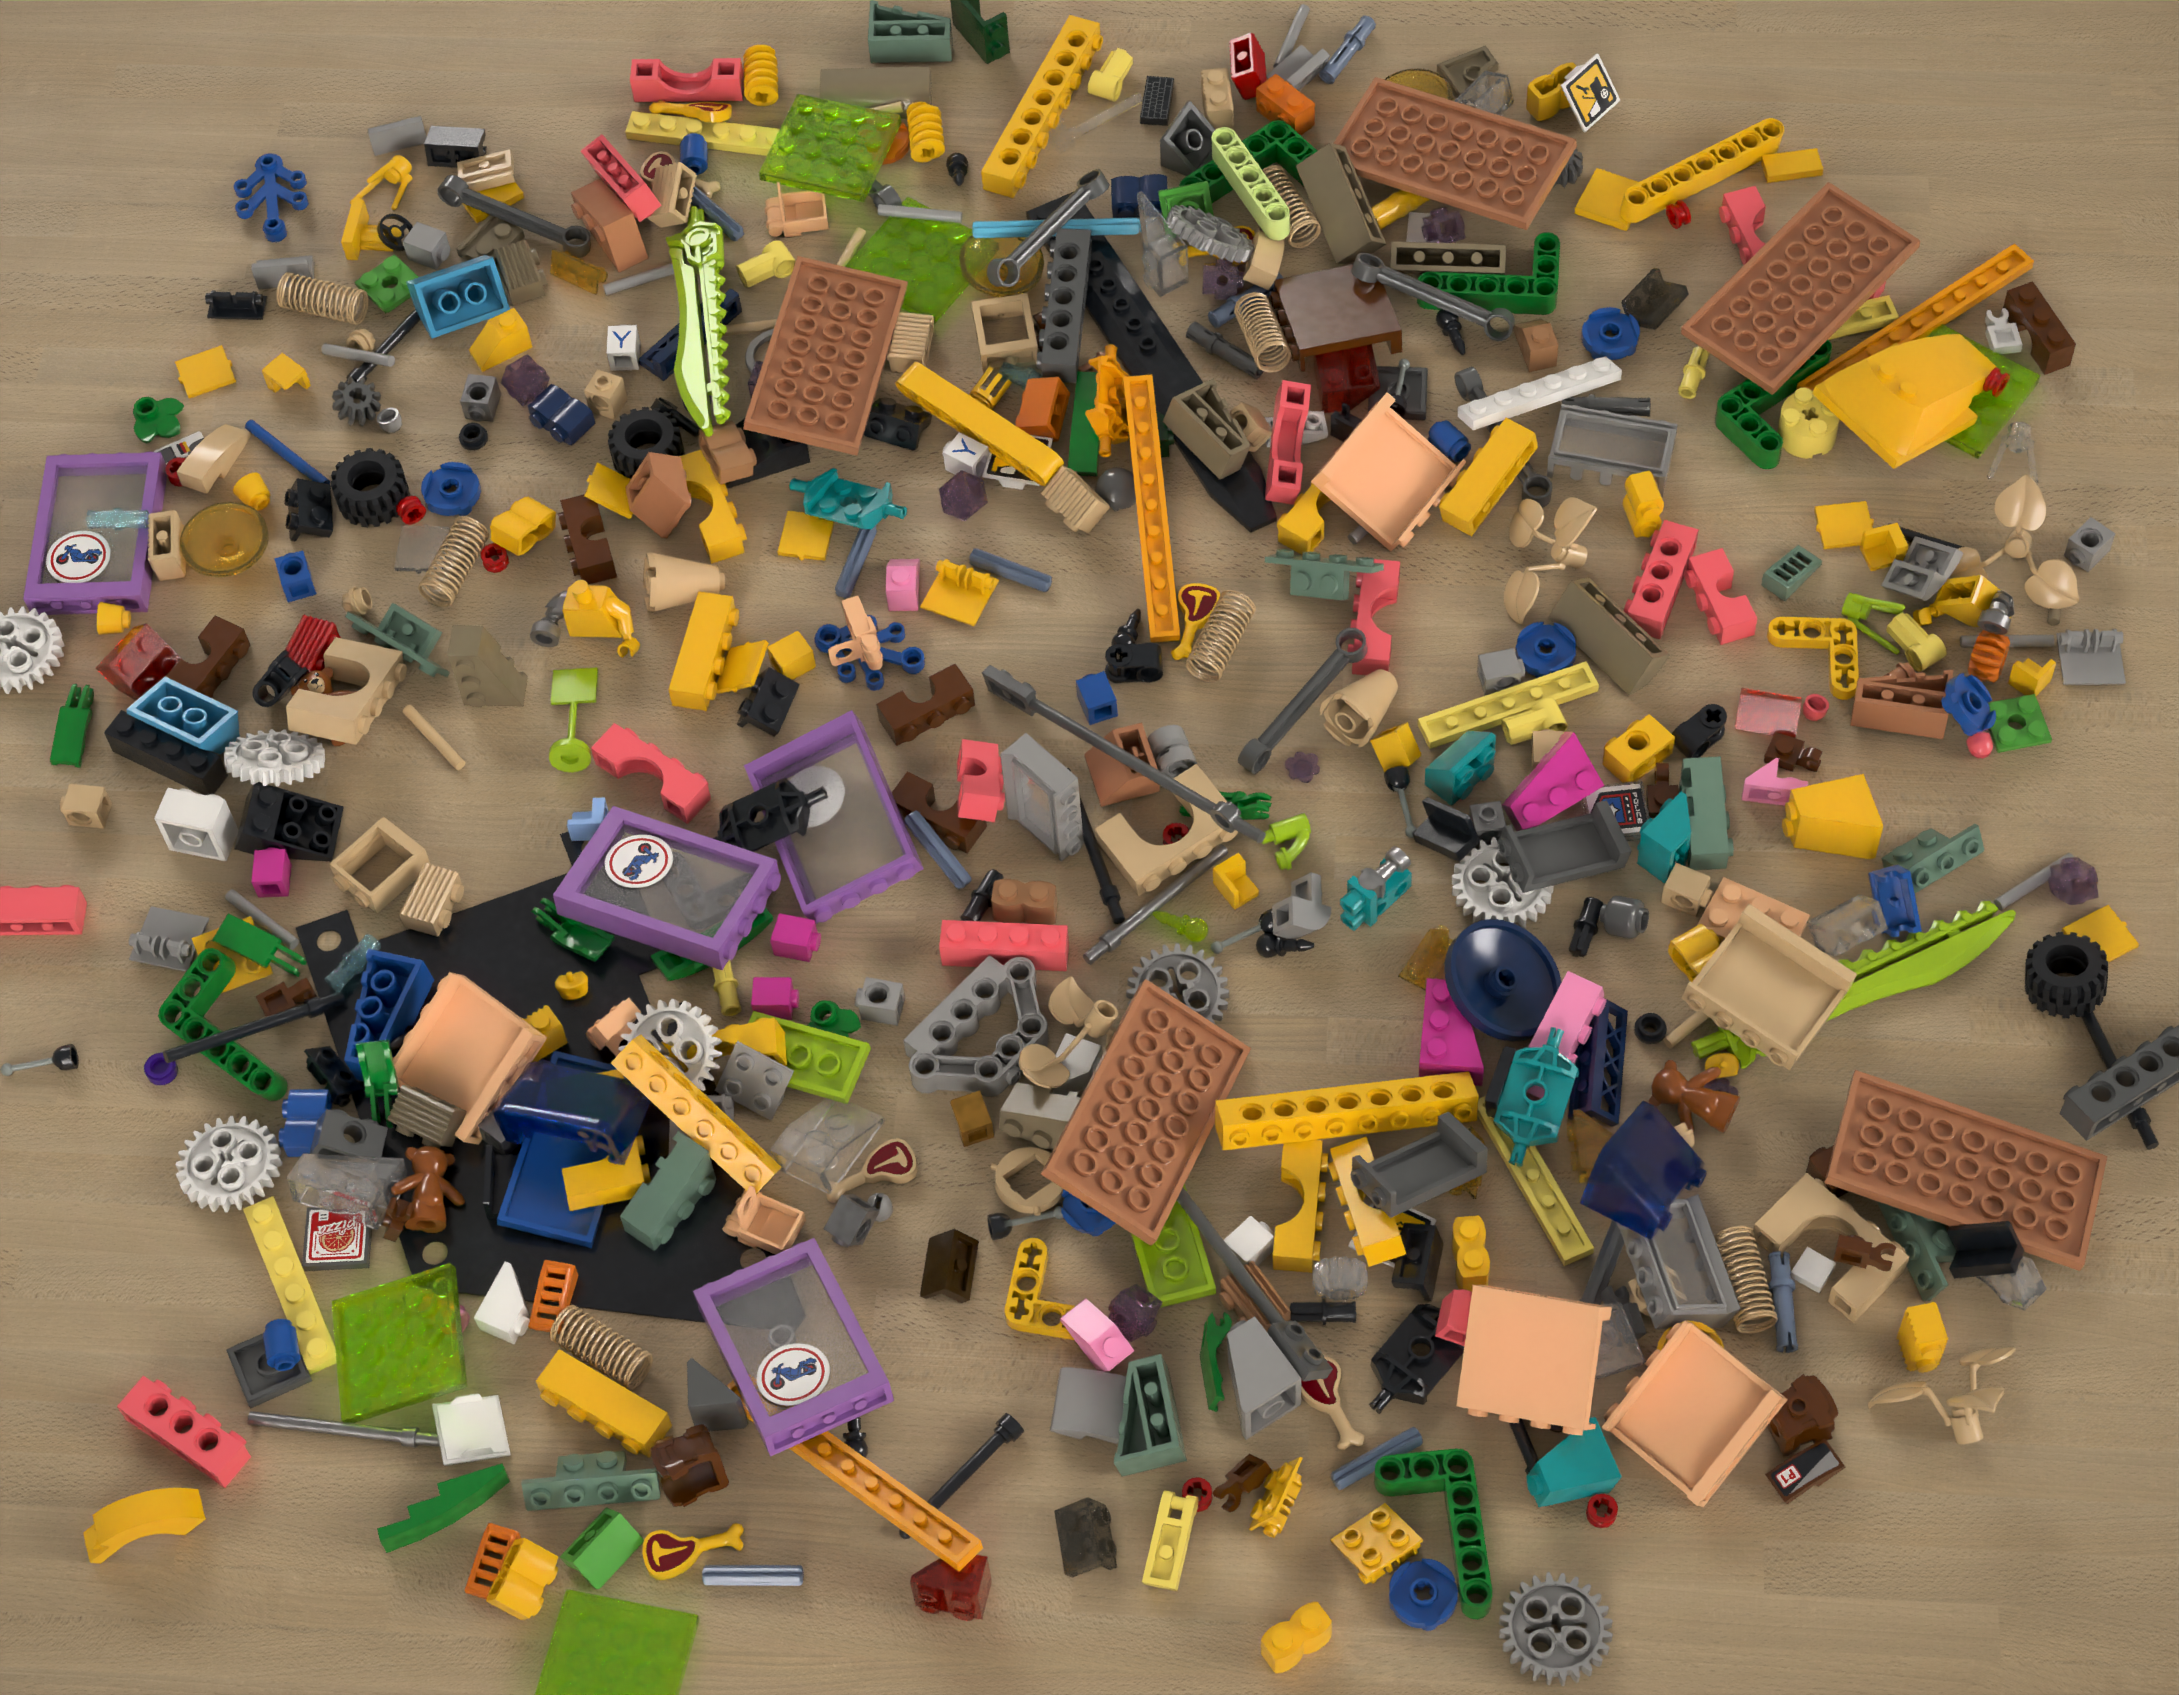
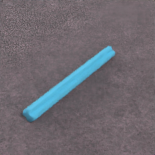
M1138 218L1070 219L1062 228L1091 230V236L1136 235L1139 233L1140 224ZM1044 220L975 221L972 224V234L974 238L1028 237Z

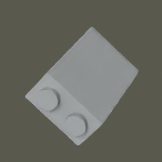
M1255 1316L1248 1321L1241 1320L1237 1322L1227 1333L1228 1363L1241 1432L1245 1440L1301 1405V1377Z

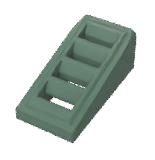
M1798 545L1763 574L1761 586L1786 601L1822 565V560ZM1800 556L1801 558L1809 562V564L1807 565L1797 557ZM1794 562L1795 564H1797L1798 566H1800V567L1803 568V569H1802V570H1799L1798 568H1796L1795 566H1793L1791 563ZM1787 568L1788 570H1790L1791 572H1793V573L1796 574V575L1793 576L1792 574H1790L1789 572H1787L1785 569ZM1782 575L1783 577H1785L1786 579H1788V581H1785L1784 579H1782V578L1779 577V576Z

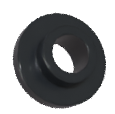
M468 423L462 427L459 441L461 446L467 450H478L486 445L488 434L486 429L480 424Z
M1646 1013L1640 1016L1634 1026L1636 1037L1646 1044L1659 1043L1663 1040L1667 1031L1665 1021L1655 1013ZM1650 1027L1656 1032H1647L1645 1029Z

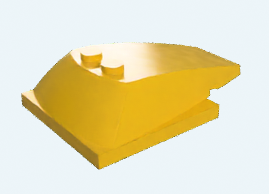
M1946 334L1902 344L1896 342L1876 354L1835 373L1816 385L1812 394L1886 463L1895 469L1975 424L1978 415L1968 406L1975 395H1979L1984 391L1983 385L1987 377L1997 366L1961 334Z

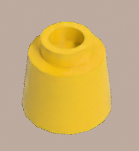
M257 472L243 476L233 488L234 495L250 509L259 511L266 508L270 503L271 494L261 475Z
M99 602L97 609V632L99 635L123 633L125 628H130V611H125V607L121 605Z

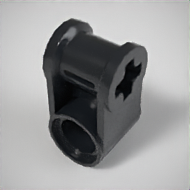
M1156 643L1115 644L1106 650L1105 659L1108 664L1105 668V674L1109 681L1113 683H1150L1160 680L1163 676L1161 647ZM1117 652L1120 653V659H1117ZM1118 668L1121 669L1120 675H1118Z
M284 650L270 664L267 672L254 686L252 695L255 702L262 707L273 706L286 697L291 691L290 689L296 686L309 670L306 667L302 668L289 657V652ZM267 685L272 687L275 696L269 694V692L267 691Z
M1717 704L1704 706L1699 712L1680 724L1672 732V735L1675 736L1674 746L1687 758H1700L1724 736V725L1727 720L1725 709Z

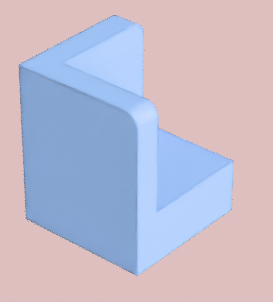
M605 797L593 798L592 811L574 812L572 819L567 820L571 841H589L609 812Z

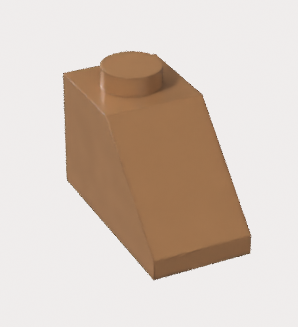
M1537 319L1515 324L1513 331L1528 371L1533 372L1556 367L1558 342L1550 322Z

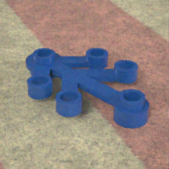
M269 153L257 159L255 163L256 171L247 179H240L234 183L233 187L236 195L239 198H246L251 195L252 189L263 179L265 181V184L249 200L237 202L235 210L239 218L248 219L253 215L254 210L266 199L267 219L263 224V231L268 241L280 242L287 236V230L284 222L279 219L278 197L292 204L295 210L307 208L309 202L304 192H292L276 183V178L279 177L289 182L293 189L304 188L307 180L302 171L296 170L292 172L283 167L280 156Z
M867 615L871 617L877 631L878 626L876 618L872 615ZM898 622L891 623L886 629L876 633L880 644L887 641L893 643L903 641L905 638L904 626ZM826 624L818 629L814 641L818 650L828 653L830 647L853 639H850L851 634L847 626L839 629L835 625ZM893 631H900L899 634H891ZM883 647L880 649L883 661L901 665L903 670L909 674H917L925 666L924 653L917 647L906 648L902 653ZM850 648L842 649V650H846V651L852 652V649H850ZM840 650L837 652L836 657L843 658L845 655ZM860 658L857 659L866 675L867 687L873 691L881 689L884 685L883 674L879 670H871L865 661L861 662ZM847 662L837 666L840 681L850 683L855 680L856 670L852 663ZM844 671H851L850 674H842ZM873 678L879 679L877 682H871L870 680Z

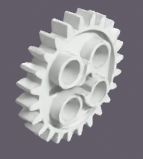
M24 606L20 608L18 613H15L12 607L9 608L8 615H3L0 612V689L3 687L6 694H9L12 687H15L17 692L21 693L22 686L27 685L32 690L34 681H38L41 684L44 683L42 678L44 674L48 676L54 675L50 668L51 666H60L57 658L64 657L61 648L65 646L62 640V633L54 619H49L45 612L39 615L36 608H33L27 613Z
M270 729L269 733L258 731V735L247 733L246 738L237 737V742H229V747H225L224 763L227 773H232L233 778L240 777L241 782L250 779L252 785L258 782H263V786H267L269 783L279 786L281 782L292 785V780L304 782L303 777L313 778V773H320V768H324L325 749L322 747V743H317V738L309 739L308 734L298 736V732L288 734L286 729H283L281 732H275L273 729Z
M1492 837L1491 845L1488 846L1483 840H1480L1479 850L1473 848L1460 861V864L1454 865L1451 884L1454 885L1452 886V896H1457L1456 906H1464V916L1473 913V923L1481 919H1498L1511 923L1518 922L1525 928L1526 918L1536 922L1537 912L1544 914L1546 904L1551 903V893H1553L1554 885L1522 893L1518 882H1514L1511 877L1510 865H1499L1500 863H1509L1506 857L1501 855L1496 838ZM1476 880H1483V881H1485L1486 883L1479 884V883H1476L1475 881H1476ZM1497 901H1504V902H1506L1507 904L1500 905V904H1497V903H1495V902H1497Z
M675 999L670 1000L669 1006H667L666 1002L658 1000L657 1010L647 1004V1015L636 1012L635 1014L639 1022L637 1024L628 1022L627 1025L632 1030L631 1034L621 1035L623 1039L628 1041L627 1045L632 1039L641 1034L647 1041L653 1043L654 1047L697 1088L702 1091L706 1090L702 1081L704 1078L711 1081L714 1080L709 1071L710 1068H720L717 1063L713 1062L714 1057L722 1056V1052L714 1049V1046L720 1044L722 1040L712 1037L718 1030V1027L708 1025L712 1018L706 1014L700 1016L702 1013L701 1008L695 1006L691 1009V1003L683 1001L679 1005V1001ZM676 1021L677 1031L672 1036H668V1026ZM654 1030L657 1031L664 1043L673 1046L671 1051L679 1060L684 1062L688 1067V1072L685 1073L679 1062L669 1057L668 1049L653 1036ZM627 1045L620 1046L618 1050L622 1051ZM692 1045H696L697 1054L694 1058L688 1060V1049ZM631 1082L629 1083L631 1087L636 1088ZM639 1090L638 1093H639L640 1095H642V1096H645V1095Z
M230 1116L227 1124H223L221 1119L217 1118L215 1127L212 1128L209 1124L205 1123L204 1128L206 1132L203 1134L198 1131L193 1132L196 1138L195 1141H184L188 1150L178 1152L182 1161H178L175 1164L179 1171L176 1176L183 1193L188 1195L191 1202L197 1201L202 1209L209 1204L211 1211L215 1212L219 1205H222L226 1213L232 1204H235L237 1209L241 1210L242 1202L245 1200L253 1205V1196L255 1194L265 1197L262 1189L264 1186L274 1187L270 1177L280 1176L277 1167L282 1165L279 1156L282 1152L275 1135L270 1134L266 1125L260 1127L256 1119L249 1124L246 1116H243L239 1123H236L234 1117Z

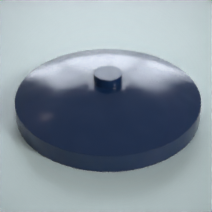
M1487 919L1471 924L1455 937L1448 948L1445 958V980L1450 996L1458 1010L1481 1032L1504 1041H1524L1533 1038L1562 983L1557 965L1546 947L1526 929L1504 920Z

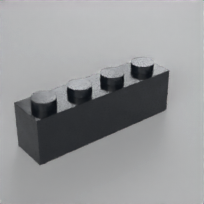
M123 710L119 712L104 732L114 753L202 795L215 794L228 777L220 756L189 744L128 715Z

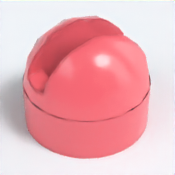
M1818 694L1807 696L1803 704V714L1810 721L1822 719L1829 709L1827 699Z
M1987 732L1974 734L1966 740L1971 755L1976 758L1983 759L1988 757L1993 749L1991 735Z

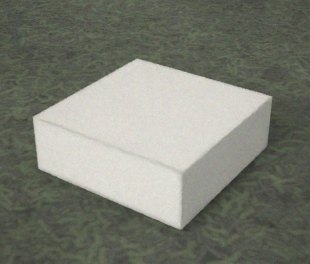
M1807 1247L1791 1271V1278L1820 1293L1834 1271L1836 1262Z

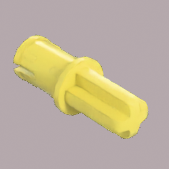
M1700 346L1693 348L1688 364L1683 367L1684 376L1678 388V393L1683 398H1694L1697 394L1700 380L1706 375L1705 366L1710 353Z
M729 960L723 970L713 968L715 977L713 987L714 991L719 995L721 1013L724 1016H733L742 1010L736 990L738 981L733 977Z

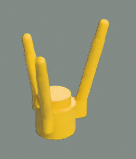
M395 155L386 165L367 178V183L369 184L353 199H362L386 178L392 184L401 182L391 206L392 210H396L407 185L413 179L409 174L412 170L410 162L401 155Z

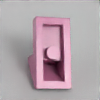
M1775 758L1745 778L1741 800L1785 806V803L1789 801L1791 789L1808 786V781L1798 780L1793 777L1777 778L1779 758Z

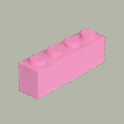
M1567 971L1528 1048L1546 1045L1551 1027H1555L1556 1031L1561 1029L1564 1031L1559 1045V1053L1575 1065L1578 1056L1574 1053L1580 1043L1584 1045L1587 1042L1592 1031V1027L1589 1026L1594 1015L1600 1016L1605 1007L1607 999L1603 998V987ZM1533 1086L1528 1089L1526 1096L1532 1101H1537L1543 1098L1545 1090L1540 1086Z

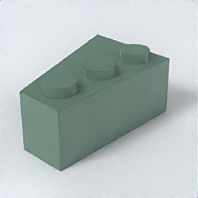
M870 0L868 46L871 63L952 61L953 37L951 18L921 11L914 14L903 11L900 6L894 5L893 8L880 6L878 1Z
M1721 756L1683 758L1679 793L1682 791L1687 796L1691 826V838L1687 856L1688 868L1693 870L1726 869L1728 857L1733 856L1734 847L1733 839L1728 838L1727 830L1730 828L1729 812L1725 810L1726 789L1725 785H1723Z
M679 1130L673 1137L677 1144L668 1157L665 1159L660 1156L655 1165L660 1169L650 1184L642 1183L620 1216L624 1230L653 1251L660 1244H665L671 1238L674 1228L681 1220L687 1219L692 1214L695 1204L702 1196H706L712 1191L716 1181L708 1150Z
M1162 1354L1130 1361L1128 1363L1123 1396L1122 1421L1119 1423L1118 1430L1119 1442L1117 1453H1115L1114 1464L1122 1477L1187 1461L1170 1372Z

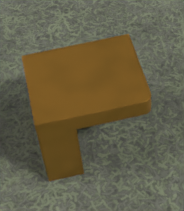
M980 1090L950 1101L963 1147L994 1138L992 1121Z

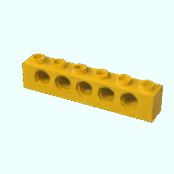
M641 1034L632 1039L611 1062L619 1072L687 1136L708 1150L710 1157L746 1191L750 1186H753L757 1194L782 1168Z

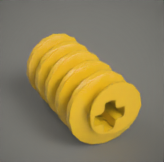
M759 44L753 45L743 55L744 96L751 104L769 106L778 100V60L772 47Z
M913 102L906 110L911 158L915 162H929L932 159L939 158L945 152L941 110L926 102Z

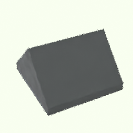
M1191 101L1186 102L1160 139L1161 166L1185 176L1190 175L1213 159L1211 137L1215 128Z
M691 1358L687 1362L688 1408L694 1426L704 1424L709 1432L744 1429L748 1425L741 1398Z

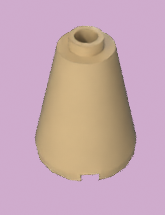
M652 552L646 553L643 568V585L646 588V593L650 594V597H644L647 612H655L695 602L698 591L719 594L720 590L725 589L724 572H719L718 566Z
M1378 669L1329 695L1321 703L1319 710L1320 716L1324 713L1326 719L1324 726L1326 730L1344 745L1350 746L1353 743L1359 744L1358 747H1363L1372 739L1398 690V684L1394 675L1386 670Z

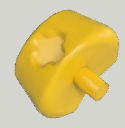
M583 971L574 974L567 972L566 975H560L556 979L555 988L563 999H578L585 996L588 992V977Z
M1718 1053L1707 1058L1705 1070L1711 1067H1719L1721 1074L1717 1078L1736 1076L1739 1070V1061L1734 1054Z

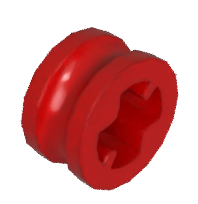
M1678 200L1675 206L1673 204L1666 206V215L1673 228L1678 229L1682 226V223L1687 225L1691 222V214L1684 201Z
M1998 367L1994 368L1987 377L1983 390L1985 392L1990 390L1992 391V396L1998 397L2005 389L2010 379V374H2001V370Z
M174 458L165 467L168 479L174 486L182 487L176 471L186 458Z
M408 496L398 503L396 512L405 524L411 525L423 519L426 514V508L421 504L417 496Z
M491 543L482 549L481 560L487 571L498 573L508 567L509 557L505 548L496 543ZM497 555L499 559L493 561L491 557Z
M1177 822L1167 825L1162 834L1163 845L1175 843L1172 842L1171 836L1175 838L1176 834L1181 835L1183 838L1189 832L1188 827Z
M1191 1478L1183 1485L1182 1497L1186 1498L1187 1495H1191L1188 1494L1189 1492L1194 1494V1489H1201L1202 1494L1206 1495V1497L1201 1496L1197 1512H1202L1208 1509L1212 1503V1487L1203 1478Z
M1603 1493L1591 1497L1586 1510V1517L1589 1523L1597 1528L1611 1526L1616 1520L1618 1512L1617 1502L1610 1495ZM1601 1504L1608 1507L1607 1513L1610 1515L1607 1516L1606 1513L1604 1517L1596 1515L1597 1509L1594 1506L1600 1508Z

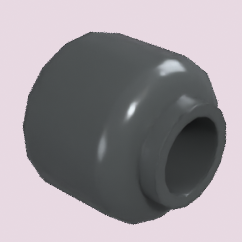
M1613 896L1608 904H1603L1601 907L1600 922L1604 923L1605 931L1609 935L1635 939L1647 929L1649 911L1639 899Z

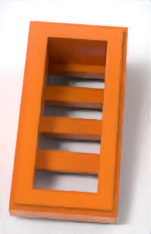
M544 1260L531 1311L529 1329L550 1332L555 1320L540 1318L541 1313L556 1315L557 1318L562 1310L570 1306L579 1276L574 1265ZM549 1287L561 1289L562 1293L551 1292L548 1289ZM544 1302H556L559 1303V1307L544 1304ZM566 1316L561 1321L556 1334L561 1333Z
M493 1523L487 1524L464 1590L465 1593L487 1599L491 1587L479 1584L478 1580L482 1578L494 1582L501 1571L502 1564L511 1545L516 1539L521 1538L518 1531ZM495 1540L507 1543V1546L497 1544ZM490 1552L503 1555L502 1560L490 1557ZM484 1566L499 1569L498 1573L483 1570Z

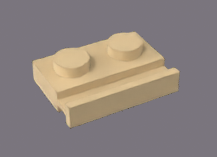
M510 149L457 162L458 177L463 179L469 186V189L477 192L515 182L514 158Z

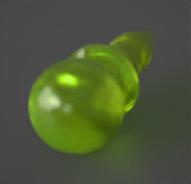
M1154 911L1152 914L1160 923L1177 929L1178 935H1185L1192 942H1200L1208 935V925L1199 917L1190 918L1189 915L1184 914L1181 918L1174 914L1170 915L1166 911Z

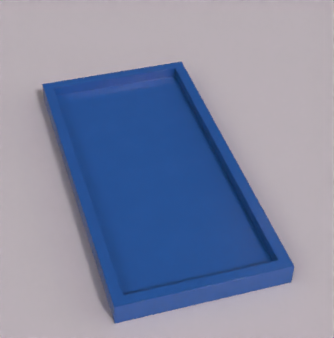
M553 1051L497 1217V1225L592 1248L606 1204L570 1211L562 1168L592 1163L606 1158L617 1147L621 1135L613 1125L599 1119H586L554 1126L546 1083L616 1070L613 1065ZM633 1088L634 1098L628 1099L630 1108H637L641 1096L638 1093V1088Z

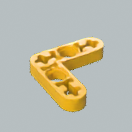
M1776 617L1771 620L1767 631V639L1770 644L1780 648L1828 649L1829 688L1831 694L1841 700H1848L1855 696L1859 669L1857 629L1852 621L1844 618ZM1807 628H1814L1818 630L1820 635L1816 638H1810L1803 631ZM1783 629L1785 635H1779L1777 630ZM1794 629H1799L1797 636H1794ZM1838 631H1844L1846 635L1845 644H1840V633ZM1839 654H1845L1851 658V662L1841 664L1836 661L1835 657ZM1847 674L1846 684L1848 688H1843L1840 683L1841 676Z
M1028 1238L1020 1244L1017 1251L1005 1304V1320L1007 1325L1016 1331L1074 1340L1061 1321L1055 1326H1048L1043 1322V1318L1047 1313L1055 1312L1062 1317L1075 1306L1039 1300L1048 1262V1252L1042 1240ZM1032 1249L1038 1250V1255L1034 1257L1032 1269L1028 1267V1254L1032 1252ZM1024 1277L1032 1278L1036 1282L1034 1288L1029 1291L1020 1290L1017 1283ZM1020 1299L1025 1301L1024 1311L1026 1315H1022L1021 1319H1015L1014 1313H1017L1019 1310Z

